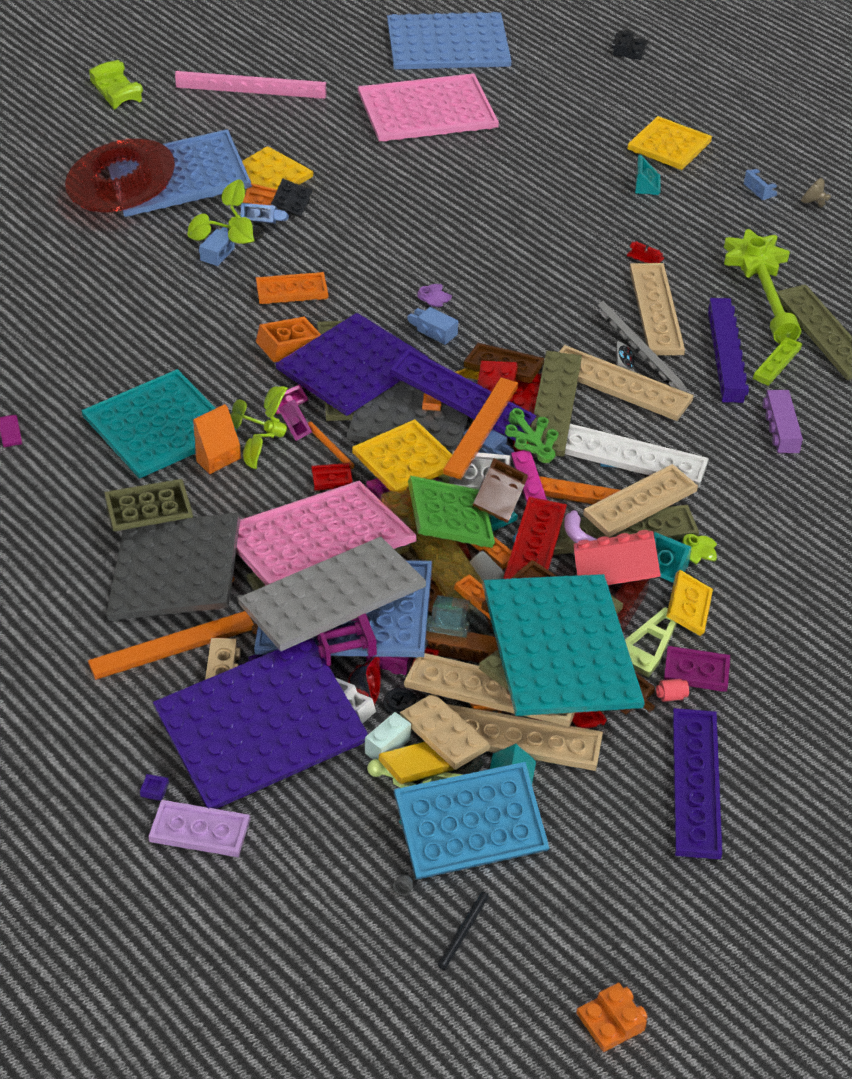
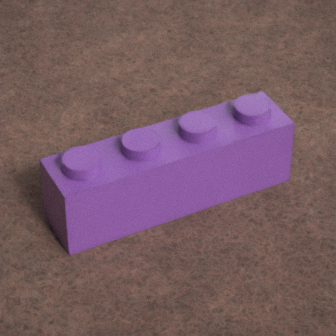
M767 390L766 398H763V408L766 409L769 432L773 434V446H776L777 453H800L803 438L789 390Z

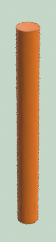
M308 422L312 433L342 463H350V469H353L355 464L312 422Z

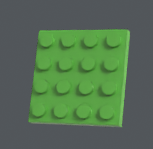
M410 475L408 485L418 534L474 544L481 547H493L495 540L489 515L487 512L480 511L477 507L473 506L478 489Z

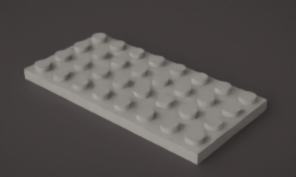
M378 537L238 597V603L280 651H283L322 632L355 619L364 613L373 611L426 587V580L382 537Z

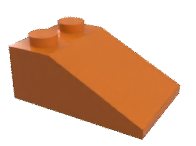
M304 316L260 324L256 343L273 362H279L321 334Z
M226 404L193 419L196 461L204 470L211 474L241 459L240 443Z

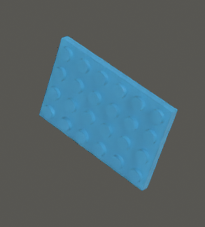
M526 762L394 789V796L415 880L549 850V844Z

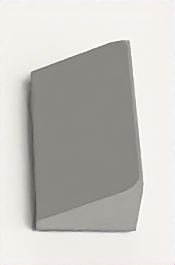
M483 550L465 566L481 584H483V580L503 579L505 574Z

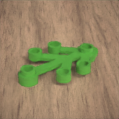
M519 408L513 409L508 418L511 424L506 426L505 434L516 438L514 446L517 449L537 454V459L542 463L551 462L555 458V451L552 449V446L558 438V432L554 429H549L546 435L547 441L544 445L541 437L544 429L548 426L549 420L545 417H539L536 423L537 429L534 432L525 421L524 412ZM515 425H519L525 433L517 431Z

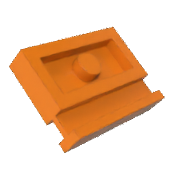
M251 183L252 187L247 189L242 203L271 205L277 189Z

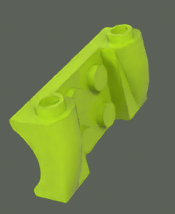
M119 60L108 61L89 69L91 82L113 109H117L121 103L127 100L142 102V85L137 82L130 83L123 74V71H125L124 64Z

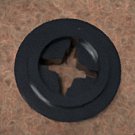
M405 688L392 689L383 698L386 712H391V714L396 712L399 715L401 711L418 702L416 695ZM404 699V704L397 706V703H400Z

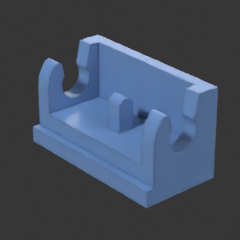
M758 169L746 170L744 185L761 200L777 196V191L772 190V188L777 187L776 184L767 185L765 181L756 175V173L760 172Z

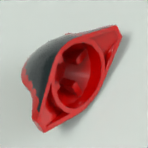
M372 656L365 664L357 665L348 679V683L355 685L358 693L372 698L374 705L378 699L381 685L380 658Z

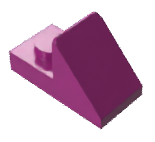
M295 399L278 408L296 441L312 433Z
M16 414L0 417V433L3 447L22 444Z

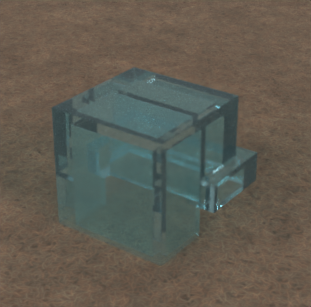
M437 595L433 605L432 616H429L427 619V631L467 638L470 622H467L470 601Z

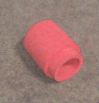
M682 679L661 680L659 685L656 686L657 697L661 698L662 702L683 700L689 696L688 682L686 680L682 681Z

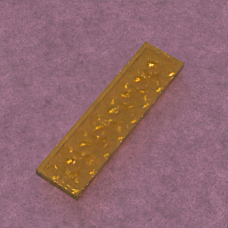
M409 486L399 492L390 491L381 494V501L416 534V541L410 543L421 561H432L431 577L452 609L457 610L471 605L468 600L454 590L455 583L469 574L481 584H483V581L456 541L418 534Z

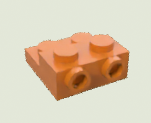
M620 983L599 992L598 998L577 1008L576 1012L603 1052L645 1031L646 1011L642 1006L637 1007L634 1004L631 990L628 987L623 988Z

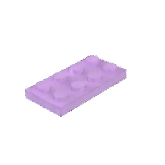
M161 800L149 834V842L239 857L249 826L250 815Z

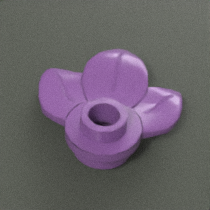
M442 284L423 286L417 294L420 300L434 307H442L443 303L448 302L452 298V295L442 291Z

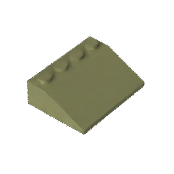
M182 479L104 492L107 513L113 531L193 518Z

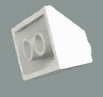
M477 453L463 478L460 480L450 477L449 484L479 490L483 477L493 458L511 466L510 455Z

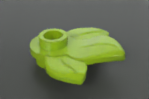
M686 534L682 543L692 547L690 561L694 564H698L701 558L713 562L716 561L717 554L714 548L717 543L712 538L696 536L694 534Z

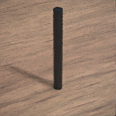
M486 892L480 893L438 963L440 969L446 970L489 898Z

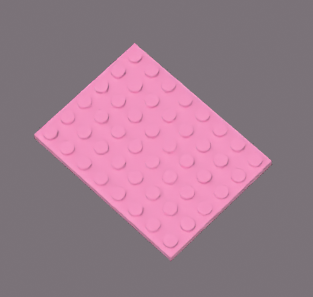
M475 74L358 86V93L378 141L386 142L396 139L402 140L439 134L446 135L455 132L462 133L464 131L498 128L499 122Z
M357 481L241 519L236 552L265 585H269L378 537H382L395 549L415 542L416 534L362 482Z

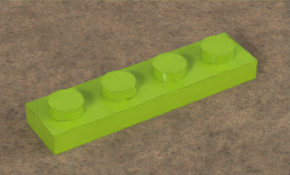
M786 337L756 370L753 379L769 386L801 350L802 343Z

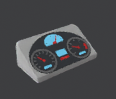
M617 341L616 365L634 372V349Z

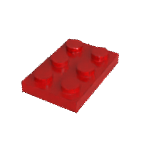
M481 361L477 384L492 392L501 377L516 381L517 362Z

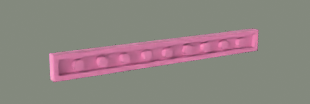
M176 71L175 73L177 88L326 98V82Z

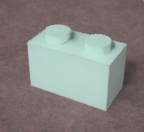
M394 712L365 737V754L372 759H379L380 753L402 748L411 740V723Z

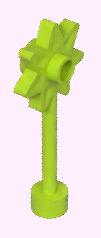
M746 229L743 239L726 237L724 249L728 253L725 255L724 264L727 266H740L748 278L754 274L759 276L775 316L770 322V330L774 340L779 344L786 337L796 341L801 335L798 320L794 314L785 313L770 275L777 276L779 264L788 262L790 252L776 247L778 238L776 235L761 237L757 236L752 230Z

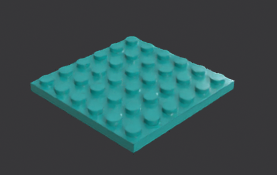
M176 369L81 411L85 420L140 479L195 454L193 419L216 408Z

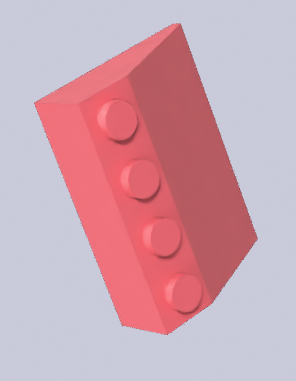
M641 530L635 534L622 533L617 537L609 538L604 536L593 541L581 540L574 543L577 575L604 574L607 585L661 577L653 531Z

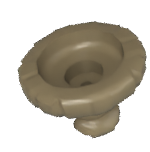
M819 178L813 183L801 198L803 203L816 201L820 208L826 204L824 200L828 201L831 195L824 192V179Z

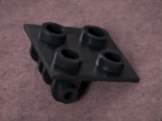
M282 178L271 205L302 217L313 190Z

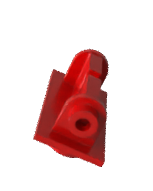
M637 241L631 243L630 248L632 249L627 254V256L644 263H661L664 259L662 257L663 253L660 250L648 247L646 251V245Z

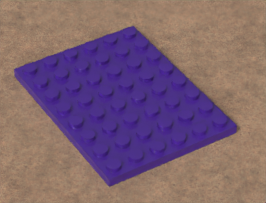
M312 638L283 651L278 649L153 702V706L205 807L208 809L220 808L365 743V737L368 735L329 666H327L325 659L320 658L318 647Z

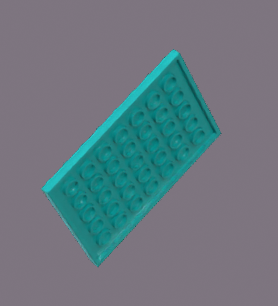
M604 574L483 580L482 587L515 716L637 709L644 707V698Z

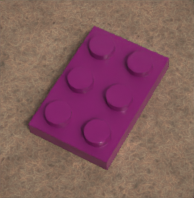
M668 646L664 680L682 679V681L686 680L690 687L727 692L730 655Z

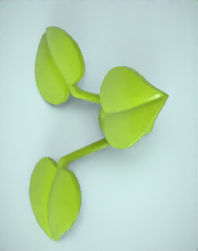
M241 179L227 185L222 192V202L227 206L230 205L235 217L230 218L229 225L209 221L207 214H199L189 224L188 238L196 241L206 239L211 232L210 224L228 228V238L234 243L246 244L254 242L251 220L247 217L240 218V215L234 209V206L242 204L245 197V187Z
M275 386L268 391L264 401V408L266 409L265 414L271 420L266 422L244 415L247 408L244 400L239 399L232 406L230 416L236 430L240 427L244 418L264 425V430L267 432V434H254L253 438L248 439L244 446V462L253 469H257V461L263 443L262 437L274 438V436L282 438L286 433V424L279 422L280 420L275 418L274 415L288 389L287 387Z

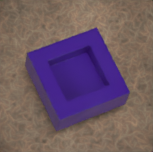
M146 774L140 789V797L159 801L163 800L169 784L168 778Z

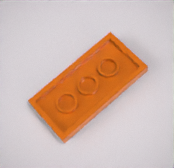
M324 272L256 277L259 304L328 299Z

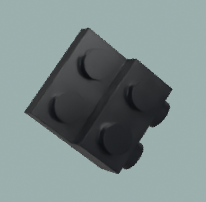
M620 30L619 33H616L615 40L612 41L611 49H613V55L642 60L648 40L634 38V33Z

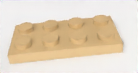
M435 694L429 695L400 712V716L411 723V729L455 770L490 749V743Z

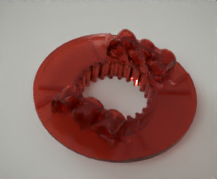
M124 139L107 143L88 152L72 166L65 181L66 192L74 203L86 210L114 212L129 209L149 201L161 191L167 189L166 186L169 184L168 182L172 178L175 169V160L173 154L166 146L153 140ZM126 160L128 162L132 160V162L136 161L139 163V166H136L137 170H132L133 173H127L126 177L121 176L120 179L116 177L114 180H111V178L106 180L105 178L101 179L98 175L102 173L101 170H105V166H110L111 163L116 164L117 161L122 162Z

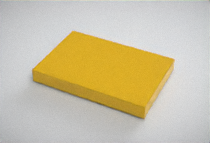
M679 570L675 575L666 617L701 636L705 632L713 589Z
M426 742L379 754V761L399 784L455 770Z

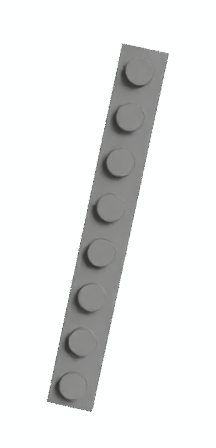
M604 301L598 304L601 309V316L605 320H610L609 324L614 330H620L618 333L624 340L628 339L629 345L634 350H639L638 354L643 360H649L648 364L654 371L657 369L659 376L664 381H669V386L684 392L687 391L683 382Z

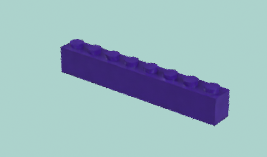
M710 298L708 317L722 402L744 403L745 395H748L749 386L746 385L747 375L744 373L745 363L742 361L743 352L740 350L739 329L736 327L737 318L734 316L735 306L732 305L731 298Z

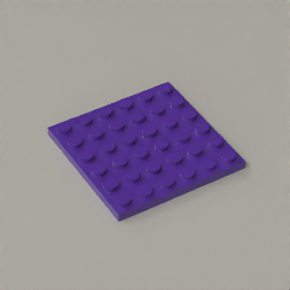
M356 313L277 362L276 369L348 416L401 381L390 375V369L408 348L427 358L428 356L359 313Z

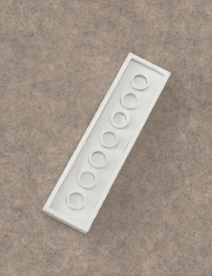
M570 424L565 450L566 455L649 476L673 464L697 484L698 488L700 487L709 459Z

